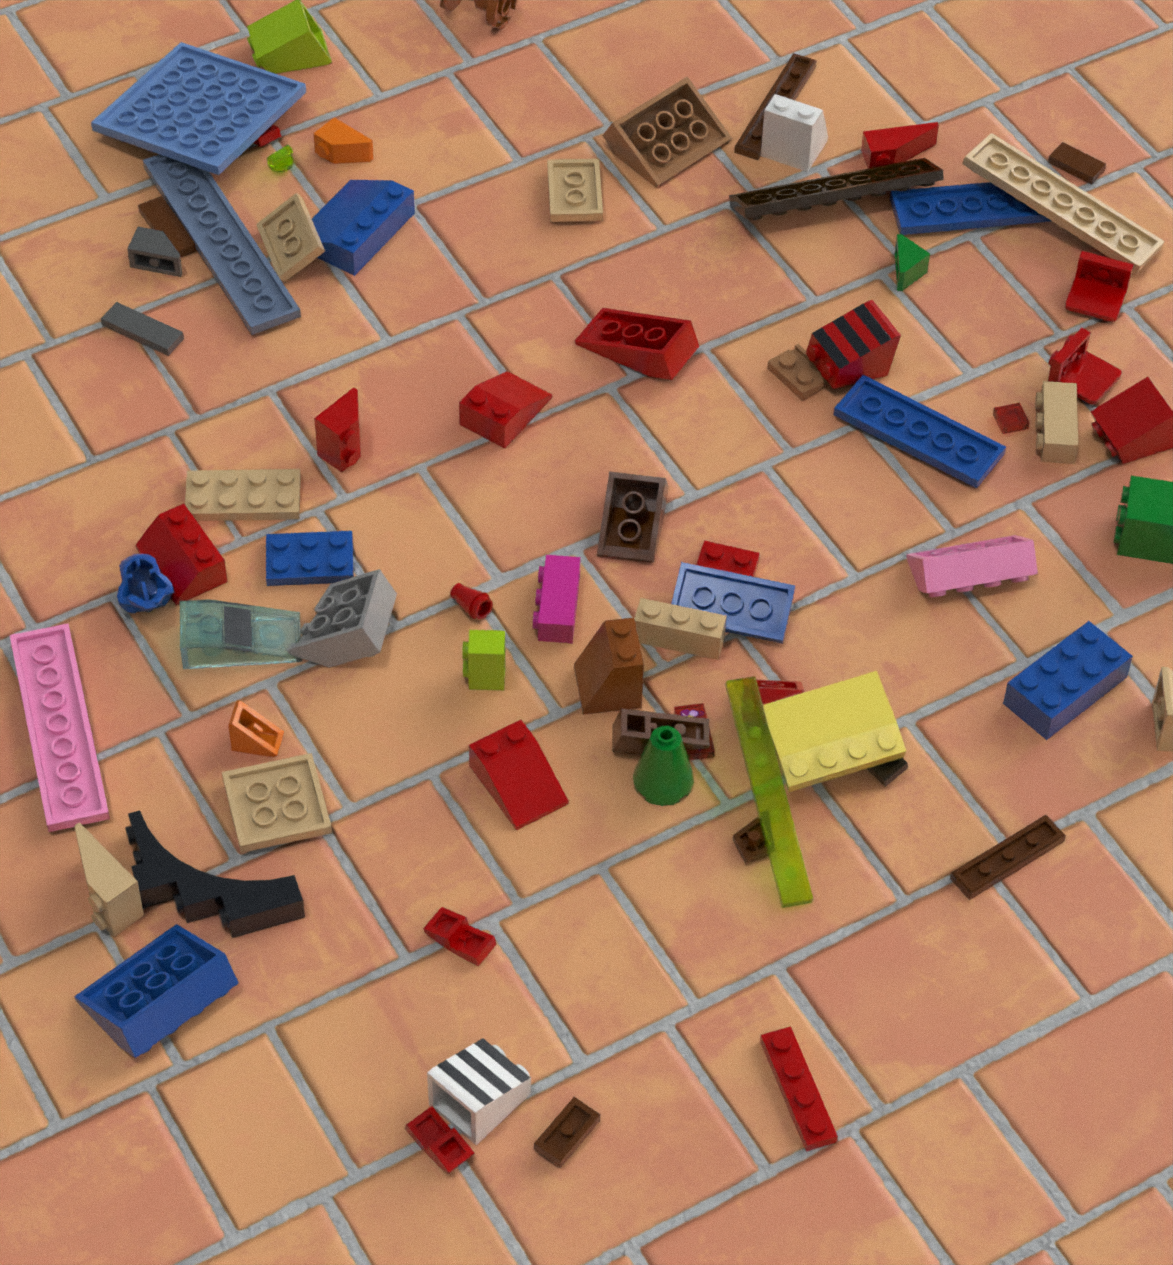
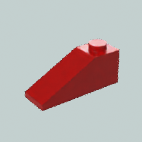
M938 122L863 131L861 152L867 168L905 162L936 145L939 129Z

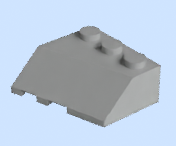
M378 569L330 584L314 608L317 614L310 623H304L300 629L302 637L298 643H291L287 649L288 653L329 668L364 657H372L380 653L397 593L381 570Z

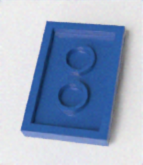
M352 531L266 534L267 586L329 584L354 577Z

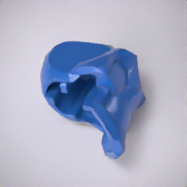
M134 554L125 558L119 564L122 583L118 589L117 599L119 605L125 611L131 614L144 611L151 612L153 609L163 607L168 603L171 595L174 593L173 585L166 576L160 573L156 559L149 554Z

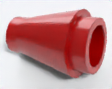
M461 583L455 584L450 591V597L472 619H484L492 610L493 602L485 592L464 586Z

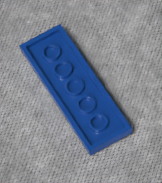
M991 182L890 192V202L899 233L903 235L1051 222L1050 219L1037 213L1034 209L1015 199L1012 195L996 187Z
M862 375L834 408V416L975 488L979 487L1005 455L1006 446L865 375Z

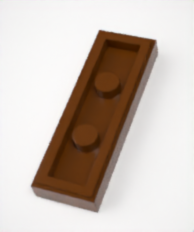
M162 196L138 205L140 214L150 228L163 231L179 252L180 257L197 251L195 243Z

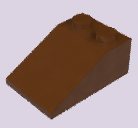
M609 471L597 556L654 562L669 489L666 478Z

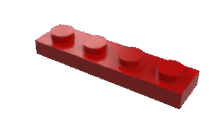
M792 1027L762 1034L760 1036V1043L805 1151L837 1143L838 1135Z

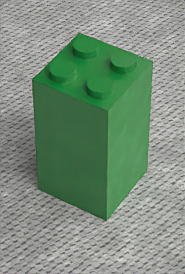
M1131 475L1129 486H1123L1120 503H1124V505H1118L1116 521L1120 525L1116 526L1113 543H1118L1117 555L1173 564V482Z

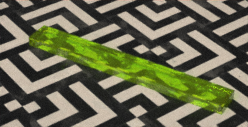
M756 677L728 680L725 683V688L781 907L785 908L812 903L813 895Z

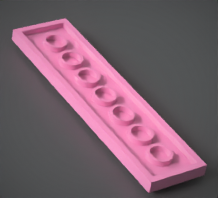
M69 624L10 635L48 832L71 828L79 822L85 825L109 820L107 802Z

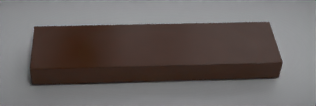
M1044 815L951 872L950 879L971 900L1063 843L1066 835L1047 815Z

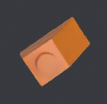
M335 117L313 133L315 153L333 164L371 162L374 159L373 140Z

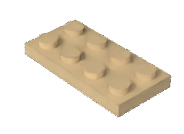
M300 469L187 471L185 505L196 521L300 519L301 472Z

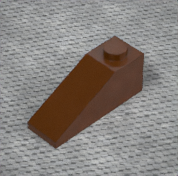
M621 708L612 724V751L642 755L652 732L661 726H670L678 730L686 751L708 749L710 746L709 719Z

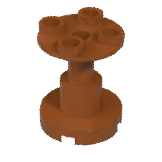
M441 0L440 7L452 11L462 0ZM471 0L475 2L476 8L486 11L487 24L499 30L509 23L511 17L507 15L510 8L515 10L518 0Z

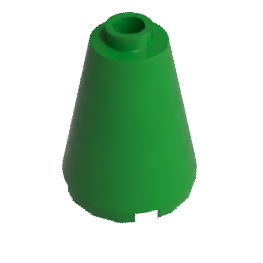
M661 726L652 732L633 773L635 790L637 793L639 791L645 797V800L651 804L660 806L674 805L680 802V799L686 794L687 796L690 794L694 783L693 771L681 734L670 726Z

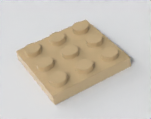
M312 753L222 772L241 853L332 833V826Z

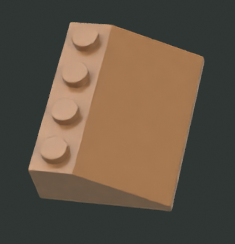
M688 76L613 122L602 135L617 157L655 187L660 186L732 139Z

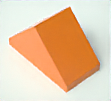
M241 700L236 701L228 725L231 750L267 757L277 756L284 731Z

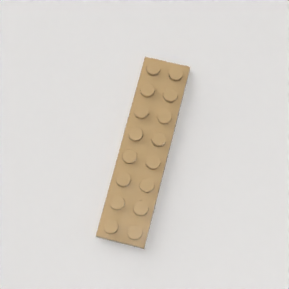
M992 133L969 152L963 160L962 165L1031 207L1037 213L1050 219L1061 228L1069 231L1083 242L1088 243L1104 255L1112 259L1134 264L1132 272L1135 274L1162 249L1165 242Z

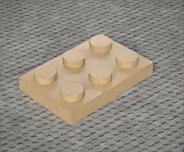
M599 159L547 160L550 222L603 221Z
M297 193L256 224L275 272L284 283L325 252L305 202Z

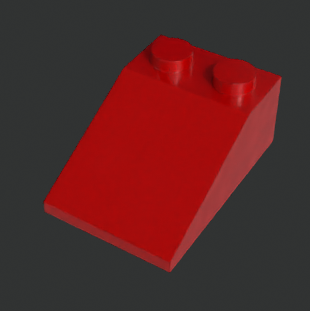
M506 371L475 385L459 402V425L505 449L552 399V394Z
M521 719L469 744L470 768L516 830L569 804V800L538 741Z

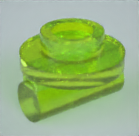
M286 145L268 156V167L275 172H285L291 169L293 166L292 148Z

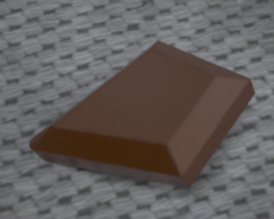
M768 811L762 813L733 835V841L745 863L774 853Z

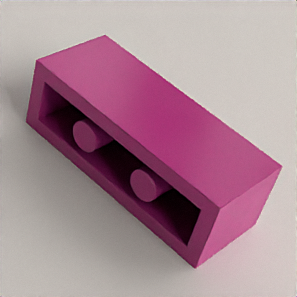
M546 555L545 566H539L538 583L543 584L542 589H536L535 606H540L539 612L534 611L532 626L533 629H538V641L573 644L581 557Z

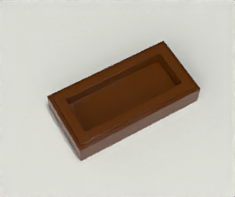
M1064 142L1049 155L1048 163L1090 184H1093L1106 168V163Z

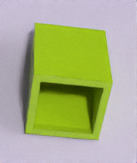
M295 0L247 26L250 35L247 40L255 52L252 54V57L259 68L263 67L266 71L277 74L332 63L322 29L301 0Z

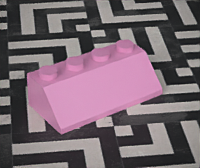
M1017 535L906 554L918 590L929 593V597L946 595V590L956 589L957 592L974 590L973 585L984 584V587H995L1001 585V580L1011 579L1012 582H1023L1029 580V575L1038 574L1034 541Z

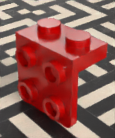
M1081 251L1076 275L1068 294L1065 308L1069 311L1115 322L1129 287L1134 264Z
M1081 327L1074 336L1070 335L1066 339L1060 351L1056 350L1051 355L1048 362L1050 365L1048 381L1076 383L1077 397L1091 405H1095L1121 378L1122 371L1087 351L1091 332Z

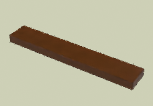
M793 53L736 143L734 153L759 160L766 107L775 94L796 100L816 68L817 60Z

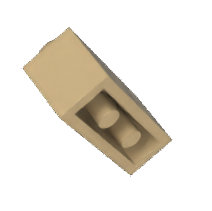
M1043 381L1041 392H1036L1035 409H1040V413L1037 412L1035 422V428L1040 429V433H1037L1036 450H1041V462L1074 464L1078 450L1077 384Z
M640 598L634 618L639 643L719 660L725 639L726 615Z

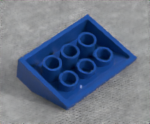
M349 180L312 218L325 249V252L317 258L355 276L415 214L414 190L392 180Z
M176 924L78 993L74 998L121 1049L137 1058L139 1055L148 1052L154 1044L165 1036L174 1033L187 1020L199 1015L205 1007L216 999L225 996L239 982L224 952Z

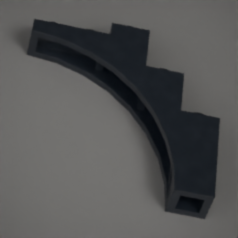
M140 810L128 813L130 826L125 827L129 845L135 844L137 851H133L136 865L131 866L133 877L138 881L142 908L174 900L177 913L183 912L187 923L219 914L222 927L229 928L232 938L305 917L304 902L295 875L272 880L244 881L222 878L197 870L177 859L158 842L148 829Z

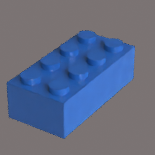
M1088 621L1007 683L1003 704L1044 739L1048 740L1125 680L1128 676L1133 656Z

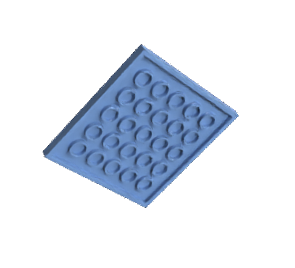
M180 42L91 122L92 131L220 175L306 93V84Z

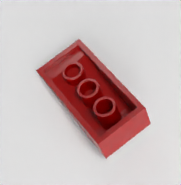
M602 308L575 339L577 346L649 377L673 380L699 348L691 320Z

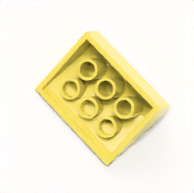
M877 671L761 706L788 793L905 757L906 749Z

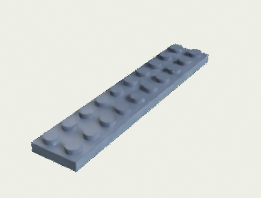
M160 154L144 159L143 166L145 171L195 243L196 250L251 335L301 317L300 308L210 172Z

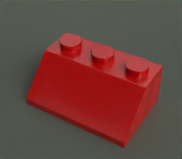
M184 503L159 514L135 545L139 554H149L156 559L160 573L166 576L173 585L174 593L171 595V599L176 606L228 582L225 559Z

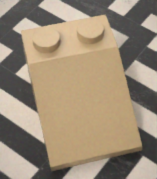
M79 822L74 827L90 895L88 901L94 913L91 917L100 930L106 929L115 937L144 916L138 881Z

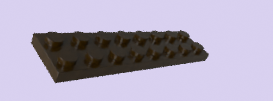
M920 158L729 195L730 206L744 218L758 220L762 218V215L771 213L772 215H784L787 213V210H809L812 208V205L817 204L830 206L843 199L856 201L860 200L861 196L869 194L872 196H882L886 194V191L890 190L907 191L911 189V186L915 185L932 186L935 185L936 181L944 180L943 169L926 158Z

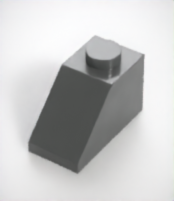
M137 227L127 248L130 268L181 277L180 254L165 233L159 230Z

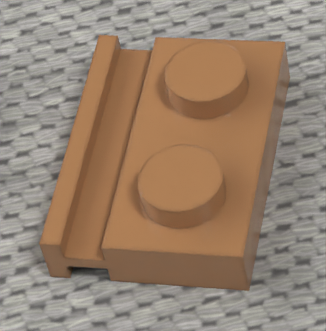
M799 344L795 345V349L791 351L788 349L768 361L767 369L802 401L822 390L826 384L830 385L822 377L813 362L809 360L806 350Z

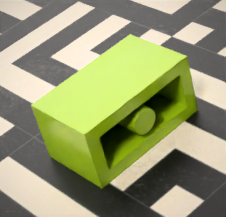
M469 630V642L463 641L462 659H465L463 660V677L468 678L469 690L504 691L506 668L505 631Z

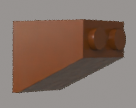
M634 617L604 621L574 663L583 715L619 711L621 708H642L644 663Z

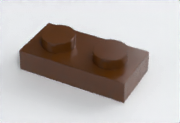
M573 1097L536 1140L534 1150L561 1168L600 1122L601 1114L576 1097Z

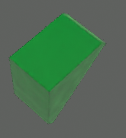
M897 234L894 252L897 291H903L928 272L930 253L903 234Z

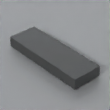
M118 302L101 318L103 326L168 356L184 339L182 331Z

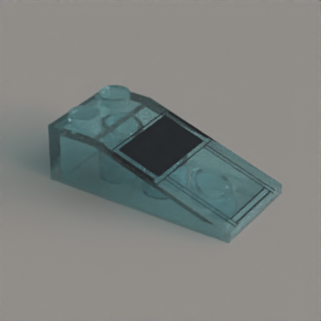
M211 599L180 601V651L183 669L302 662V658L290 655L287 651L291 643H298L301 638L300 612Z

